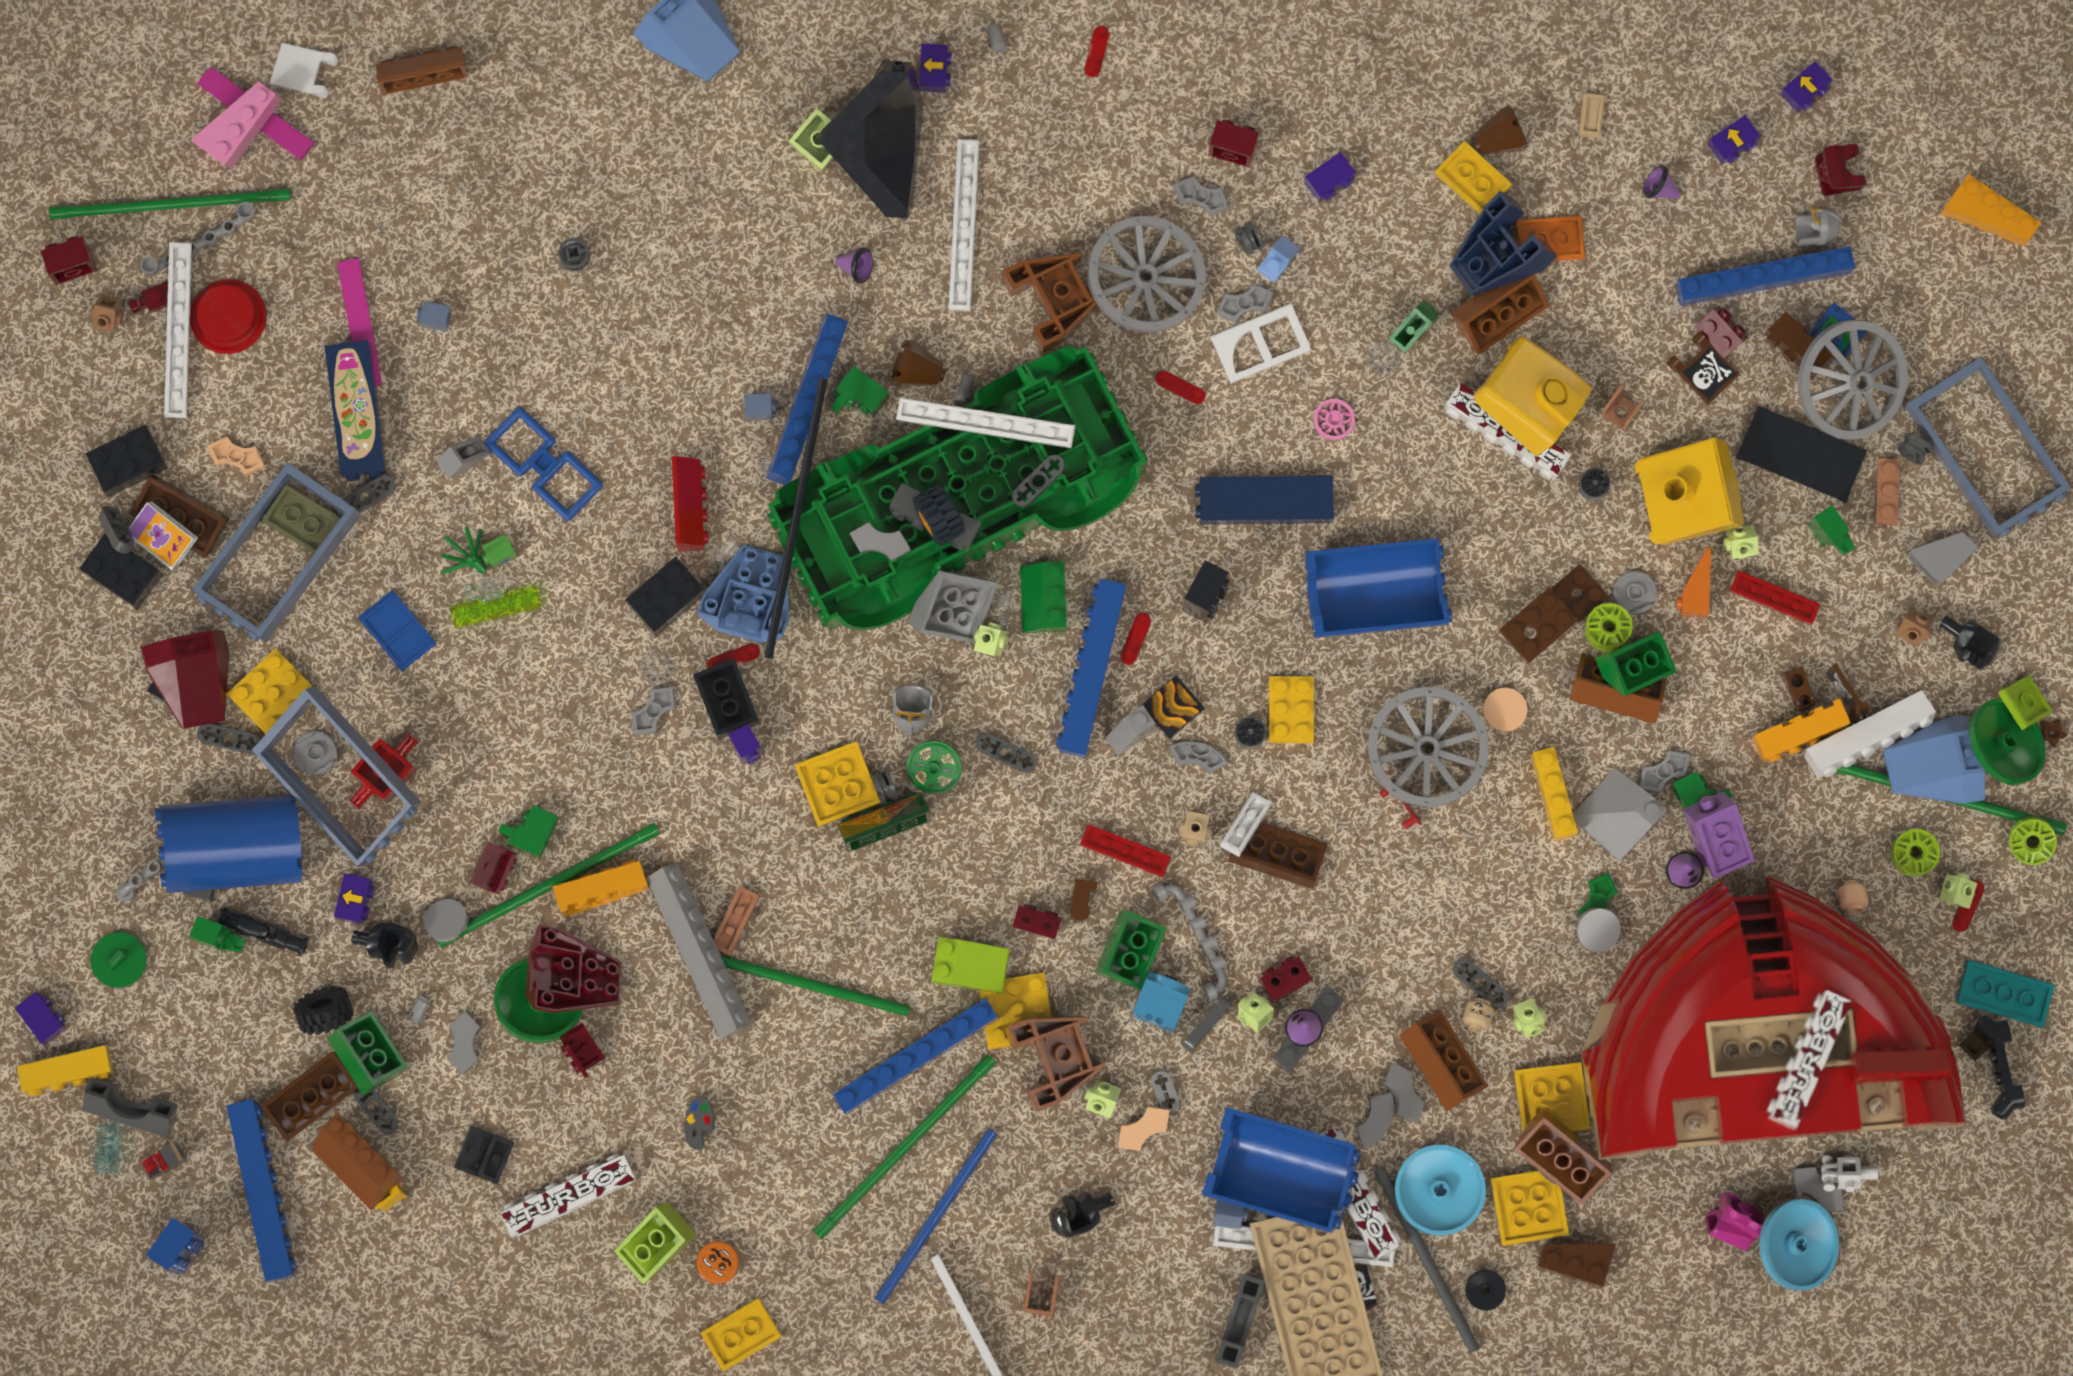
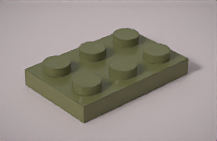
M285 484L262 519V523L315 554L341 518Z

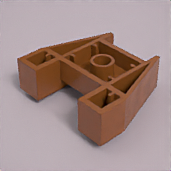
M1081 253L1021 261L1002 271L1001 278L1011 297L1033 287L1050 318L1033 327L1032 336L1042 353L1061 345L1099 307L1094 298H1091L1074 267L1081 262Z
M1023 1017L1003 1025L1011 1047L1017 1048L1034 1041L1047 1081L1025 1088L1032 1110L1039 1112L1059 1104L1105 1067V1064L1101 1061L1091 1064L1078 1025L1089 1021L1088 1017Z

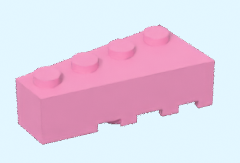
M258 82L194 136L191 141L232 170L282 101V98Z

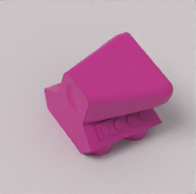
M1724 1191L1719 1195V1209L1711 1210L1705 1217V1223L1710 1236L1743 1251H1747L1753 1241L1760 1237L1764 1216L1755 1206L1744 1203L1736 1195Z

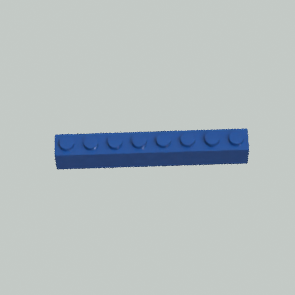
M1851 246L1678 279L1676 290L1680 306L1851 274L1855 269Z
M828 313L822 320L766 478L782 485H786L792 480L809 432L819 378L828 380L848 321Z
M1101 578L1099 584H1094L1092 597L1096 598L1094 606L1089 605L1087 618H1090L1089 627L1084 626L1082 634L1085 644L1084 648L1079 647L1077 655L1080 665L1079 669H1074L1071 682H1075L1073 691L1069 690L1066 703L1070 704L1069 711H1064L1061 724L1065 725L1063 733L1058 734L1056 746H1060L1059 753L1081 758L1086 757L1126 584Z
M985 998L834 1093L833 1096L844 1114L848 1115L999 1020V1017Z
M254 1099L226 1105L265 1282L271 1283L295 1277L294 1271L297 1270L295 1258L290 1257L289 1249L292 1248L290 1236H286L284 1227L287 1226L285 1213L281 1214L279 1205L282 1204V1197L280 1191L276 1192L274 1185L278 1180L275 1169L271 1170L269 1161H272L273 1157L270 1147L266 1148L264 1140L268 1138L265 1125L261 1126L260 1117H263L260 1103L256 1104Z

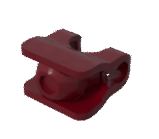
M1857 144L1827 146L1823 149L1822 153L1815 156L1814 161L1819 184L1824 196L1859 191L1867 186L1865 176L1853 175L1846 168V160L1853 159L1860 154Z

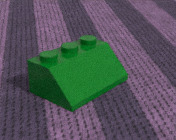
M1041 562L1020 567L1022 633L1067 632L1065 562Z
M1661 631L1644 635L1595 658L1603 679L1623 696H1627L1677 672Z
M1128 910L1119 911L1094 973L1112 981L1142 990L1167 928Z

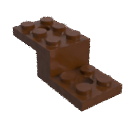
M1579 564L1552 588H1547L1499 630V633L1523 660L1529 664L1557 639L1563 638L1584 620L1595 607L1605 602L1609 596L1582 565ZM1575 589L1581 590L1584 598L1580 601L1574 600L1571 595L1572 591ZM1532 627L1536 630L1537 635L1535 638L1529 639L1525 636L1524 630Z

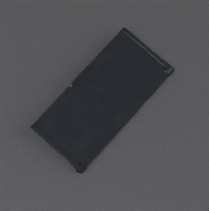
M1758 406L1739 452L1736 453V458L1846 503L1849 500L1848 497L1867 450Z

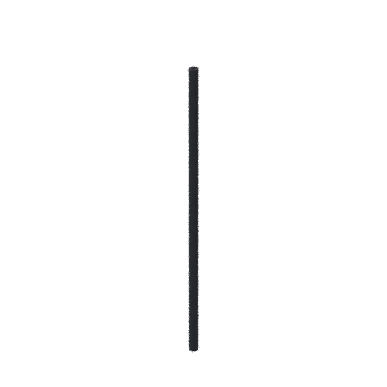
M819 378L764 654V658L773 659L828 382L824 378Z

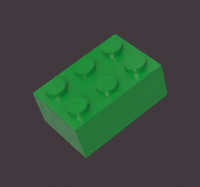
M372 1010L339 1027L327 1039L363 1096L399 1077L408 1067Z

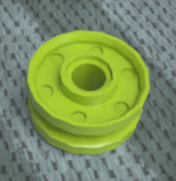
M1614 603L1601 604L1595 607L1588 615L1584 627L1585 637L1596 650L1607 653L1628 642L1632 633L1633 623L1628 611L1622 606ZM1611 624L1614 631L1607 632L1603 625Z
M2025 817L2018 820L2012 826L2008 834V844L2012 854L2020 862L2027 865H2039L2053 856L2057 847V837L2053 828L2046 820L2039 817ZM2037 836L2038 843L2034 846H2029L2026 844L2027 838Z
M1910 829L1899 835L1892 843L1890 850L1891 861L1894 867L1903 875L1919 877L1930 872L1938 864L1940 846L1936 838L1928 831ZM1912 847L1920 851L1919 858L1916 859L1911 856L1910 850Z

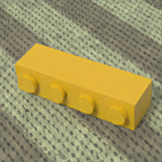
M1555 747L1533 752L1531 760L1553 840L1555 842L1575 837L1578 830Z
M105 1045L17 1066L22 1093L29 1094V1097L42 1095V1091L51 1089V1092L64 1090V1085L73 1084L74 1087L87 1084L86 1080L92 1079V1077L106 1080L109 1079L108 1075L114 1074L109 1047Z

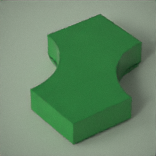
M1609 872L1588 881L1589 899L1585 906L1577 911L1579 917L1590 908H1606L1609 899L1618 893Z

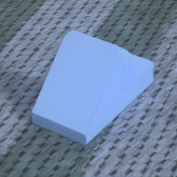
M1282 236L1271 247L1269 254L1257 268V271L1275 283L1299 252L1300 248Z

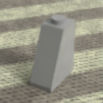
M1960 532L1912 549L1906 557L1934 585L1939 587L1978 549V546L1976 545V540L1971 535Z
M1142 705L1124 717L1105 739L1116 755L1119 756L1155 731V722Z

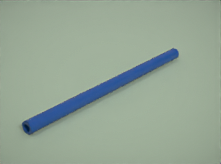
M988 1129L874 1299L882 1304L886 1302L996 1138V1133Z

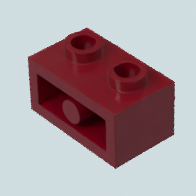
M1290 956L1281 961L1282 966L1274 970L1273 967H1270L1261 973L1262 977L1259 981L1272 1004L1312 981L1299 956L1295 959L1293 956Z

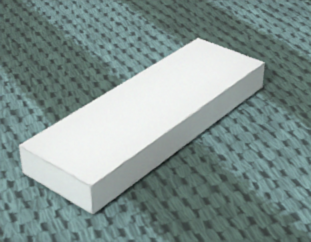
M1252 792L1222 840L1220 847L1240 857L1271 807L1272 802Z

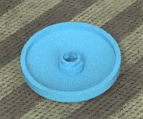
M1431 1145L1416 1151L1403 1163L1395 1181V1199L1402 1216L1417 1230L1434 1236L1452 1235L1467 1228L1481 1212L1486 1196L1485 1180L1478 1164L1466 1152L1449 1145Z
M1791 1199L1780 1203L1769 1213L1762 1226L1759 1241L1761 1260L1769 1276L1784 1288L1790 1290H1809L1819 1286L1832 1273L1838 1259L1839 1236L1832 1217L1826 1209L1811 1200Z

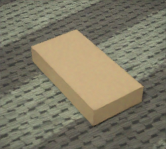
M1583 92L1578 136L1600 139L1605 95Z

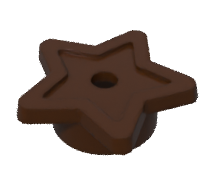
M2056 720L2053 723L2041 722L2044 741H2048L2053 748L2056 747L2059 739L2067 737V734L2060 727V720Z

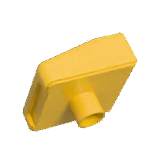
M1520 337L1507 347L1506 354L1485 383L1474 393V400L1537 457L1556 442L1566 426L1572 422L1582 408L1593 387L1574 370L1530 339Z
M1714 437L1644 457L1635 463V472L1639 474L1652 530L1649 533V537L1653 543L1668 545L1744 525L1740 503L1742 498L1735 468L1732 467L1728 445L1724 440Z

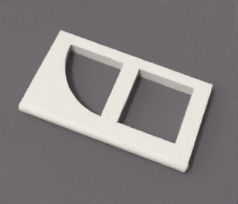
M1291 303L1210 336V340L1215 347L1230 384L1312 350ZM1287 317L1300 348L1272 358L1259 328ZM1251 332L1264 362L1236 373L1233 364L1234 349L1238 341L1245 334Z

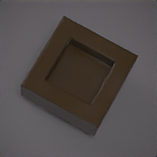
M1975 1029L1959 1046L1976 1061L1992 1045Z

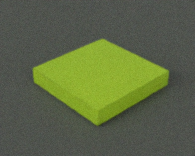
M2030 675L1998 692L2021 730L2053 713V710Z

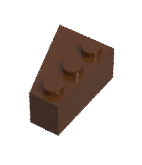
M1787 312L1765 333L1767 342L1774 348L1778 347L1783 352L1782 356L1788 362H1794L1799 368L1806 350L1815 339L1805 331V326ZM1823 347L1817 355L1813 366L1825 368L1834 356ZM1811 372L1810 378L1813 380L1818 374Z
M1616 1243L1543 1245L1536 1268L1602 1288L1604 1287Z

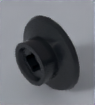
M1480 1270L1469 1277L1465 1286V1293L1472 1306L1479 1310L1488 1311L1497 1308L1503 1302L1506 1295V1286L1501 1276L1496 1272ZM1488 1286L1490 1294L1482 1295L1480 1288Z

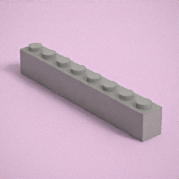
M678 863L662 867L646 879L720 1040L734 1036L751 1026L752 1023Z

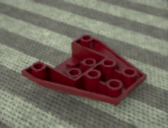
M210 630L183 635L140 647L145 669L181 729L225 721L229 648L224 631Z
M538 925L528 954L526 997L533 1009L551 1013L620 1004L622 962L562 929Z

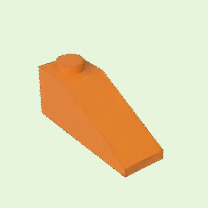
M1706 548L1685 585L1681 596H1677L1676 610H1680V616L1707 617L1709 614L1711 548Z

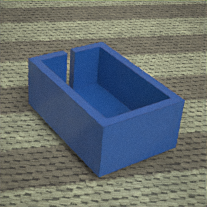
M172 1218L146 1256L167 1271L179 1275L180 1272L184 1273L191 1264L189 1261L190 1257L194 1253L197 1255L205 1245L203 1243L205 1237L184 1222Z

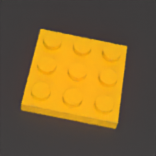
M275 648L239 681L227 695L266 734L305 689L313 686Z
M857 741L794 765L818 828L881 804Z
M1045 973L1005 979L1003 994L979 991L980 1000L982 1001L986 998L999 1017V1020L985 1028L988 1050L1011 1047L1003 1025L1023 1017H1051Z
M1581 1062L1514 1070L1522 1133L1527 1124L1542 1108L1572 1132L1591 1129Z
M1540 1171L1490 1179L1501 1246L1569 1236L1561 1188L1548 1181Z

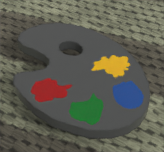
M697 1097L688 1107L684 1131L689 1146L695 1150H702L705 1147L703 1132L704 1130L710 1132L714 1130L715 1114L712 1104L707 1098Z

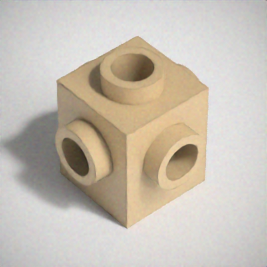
M1187 811L1186 821L1181 820L1179 834H1183L1182 840L1186 841V845L1199 847V844L1204 845L1205 839L1210 838L1212 826H1207L1209 815ZM1197 828L1199 831L1193 832L1191 829Z

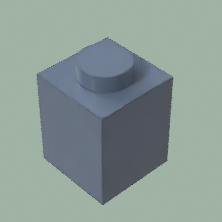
M423 301V306L418 308L417 320H419L423 328L447 332L452 311L450 306Z
M771 393L744 395L746 421L773 419L772 413H777L776 399L772 400Z
M1217 1200L1214 1226L1241 1229L1242 1221L1247 1219L1248 1208Z

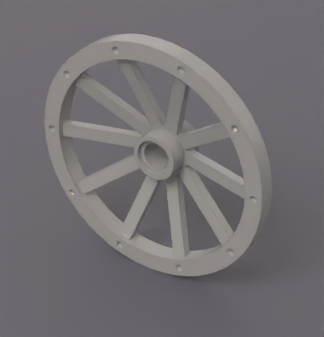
M1136 216L1114 224L1102 234L1090 254L1088 283L1094 300L1111 320L1133 331L1160 332L1179 325L1195 310L1205 288V264L1196 243L1180 227L1161 218ZM1142 227L1164 231L1148 264H1146ZM1135 228L1139 266L1114 236L1125 230ZM1170 235L1173 236L1185 247L1187 252L1155 268L1154 266ZM1108 241L1133 271L1099 261L1101 252ZM1190 258L1192 259L1195 269V280L1158 276L1168 269ZM1098 269L1131 278V280L1102 291L1098 278ZM1140 274H1146L1149 277V281L1142 280ZM1158 284L1195 288L1190 301L1184 307ZM1134 286L1135 290L1122 314L1113 307L1106 297ZM1151 289L1179 313L1159 321ZM1141 291H1144L1151 322L1129 317Z
M1847 320L1828 327L1809 345L1800 364L1798 395L1804 413L1819 430L1841 439H1860L1881 430L1895 416L1906 393L1908 369L1904 352L1898 341L1889 331L1868 321ZM1857 330H1866L1876 335L1863 365H1861ZM1847 331L1850 334L1854 368L1831 342V339ZM1883 341L1889 348L1893 358L1869 371L1879 346ZM1824 346L1845 369V374L1813 366L1817 355ZM1895 366L1896 379L1894 387L1873 382L1874 377ZM1811 372L1843 380V384L1812 395L1810 394ZM1860 377V382L1857 385V379ZM1871 388L1892 394L1889 403L1882 413L1869 392ZM1847 390L1830 413L1823 419L1815 409L1813 402ZM1863 395L1875 419L1867 425L1857 428L1861 397ZM1853 397L1849 429H1838L1831 426L1832 421Z
M1420 687L1398 694L1382 707L1375 717L1369 732L1368 757L1375 777L1392 796L1413 806L1439 807L1459 800L1477 784L1487 764L1489 742L1481 717L1465 699L1445 689ZM1426 697L1425 732L1423 736L1403 703L1416 698ZM1433 698L1442 699L1456 706L1432 737ZM1396 707L1417 741L1382 726L1386 717ZM1461 711L1468 716L1476 730L1438 742ZM1378 734L1390 737L1414 749L1378 757ZM1478 737V761L1441 750L1442 748ZM1430 744L1433 747V752L1425 754L1421 746ZM1416 756L1395 784L1387 777L1381 767L1383 763ZM1438 757L1475 769L1470 778L1459 787ZM1423 761V797L1412 795L1400 789ZM1430 762L1435 765L1453 792L1438 797H1430Z

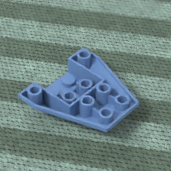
M661 0L646 14L633 33L647 50L707 82L740 54L716 0Z
M743 544L703 594L697 615L719 632L759 643L767 642L784 555ZM788 586L777 639L783 638L789 620Z
M1965 715L1943 718L1883 750L1893 794L1959 804L1985 800V771L1973 752L1969 737L1970 722Z

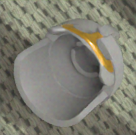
M1806 204L1811 214L1798 215L1796 217L1797 245L1822 246L1835 239L1843 222L1842 217L1835 211L1827 209V207Z
M911 684L902 685L894 689L892 718L897 726L907 733V736L912 737L913 733L921 731L930 722L933 700L932 691L924 686Z

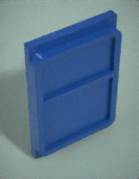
M393 590L358 617L402 672L436 645V642Z

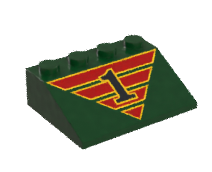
M916 792L905 795L903 797L904 800L897 803L895 800L884 803L882 805L883 808L876 811L874 808L862 812V816L855 819L853 816L842 819L838 829L847 852L849 853L930 822V810L922 794L916 795Z

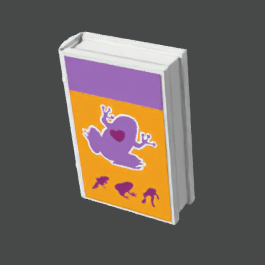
M152 501L145 504L128 528L135 543L143 547L157 558L161 564L166 565L172 571L179 566L198 539L196 535Z

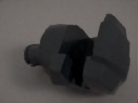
M1947 615L1944 617L1939 627L1955 636L1956 641L1953 644V649L1956 652L1957 659L1961 662L1967 660L1979 671H1982L1987 666H1992L2000 651L2002 640L1972 619L1966 625H1961Z
M388 922L375 925L370 933L355 930L353 934L357 936L352 935L351 938L352 944L367 946V952L371 958L383 959V963L387 968L394 967L397 953L401 957L400 961L403 965L411 963L419 949L418 941L412 930Z
M1084 1192L1077 1198L1065 1195L1062 1201L1068 1209V1217L1057 1207L1051 1209L1049 1218L1052 1230L1064 1238L1080 1236L1091 1231L1100 1222L1099 1212L1115 1206V1201H1110L1114 1199L1112 1194L1108 1192L1096 1199H1093L1087 1192Z

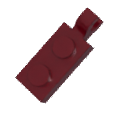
M168 282L142 291L143 298L128 302L133 314L148 308L150 314L164 309L168 304Z

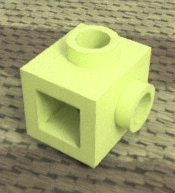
M1753 524L1727 530V538H1724V547L1726 551L1730 552L1732 559H1743L1748 556L1759 555L1758 536Z
M988 622V626L980 625L974 636L976 641L974 651L1001 657L1002 651L1008 643V636H1006L1008 631L1002 630L1001 625Z
M1957 872L1956 876L1947 874L1939 900L1953 906L1970 909L1977 883L1969 880L1970 876Z
M1255 992L1249 997H1244L1238 1004L1239 1020L1243 1025L1251 1027L1256 1033H1259L1273 1020L1274 1008L1270 1006L1266 998L1258 996Z
M1534 998L1513 1006L1514 1026L1517 1032H1522L1524 1038L1537 1036L1546 1030L1544 1024L1547 1021L1546 1014L1543 1008H1538Z
M1096 1079L1094 1086H1089L1084 1099L1088 1100L1085 1109L1111 1119L1121 1088Z

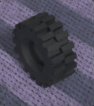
M331 986L329 989L322 987L319 991L315 989L311 994L306 993L304 998L300 997L293 1007L300 1031L302 1030V1033H308V1035L313 1033L321 1035V1032L326 1034L330 1032L329 1030H336L339 1028L338 1026L347 1024L346 1021H350L352 1019L351 1016L354 1015L346 989H342V987L336 988L335 986Z

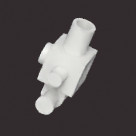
M1846 1154L1844 1157H1837V1164H1833V1157L1830 1155L1822 1157L1821 1177L1824 1182L1823 1189L1825 1191H1833L1835 1189L1834 1183H1838V1189L1853 1192L1854 1189H1861V1180H1878V1166H1861L1860 1157Z

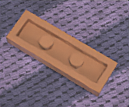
M1877 459L1874 521L1876 525H1898L1901 462L1899 459Z
M741 886L738 887L713 939L718 951L731 957L760 895Z

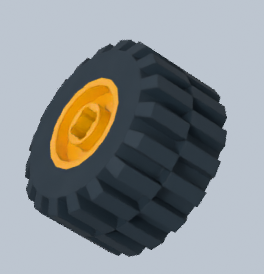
M936 484L913 498L914 508L935 543L943 546L965 533L962 518L942 487Z

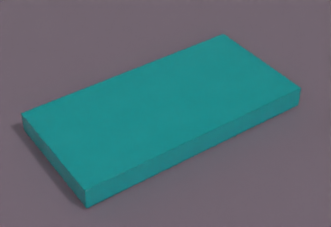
M1967 960L1956 1003L2044 1028L2055 985Z

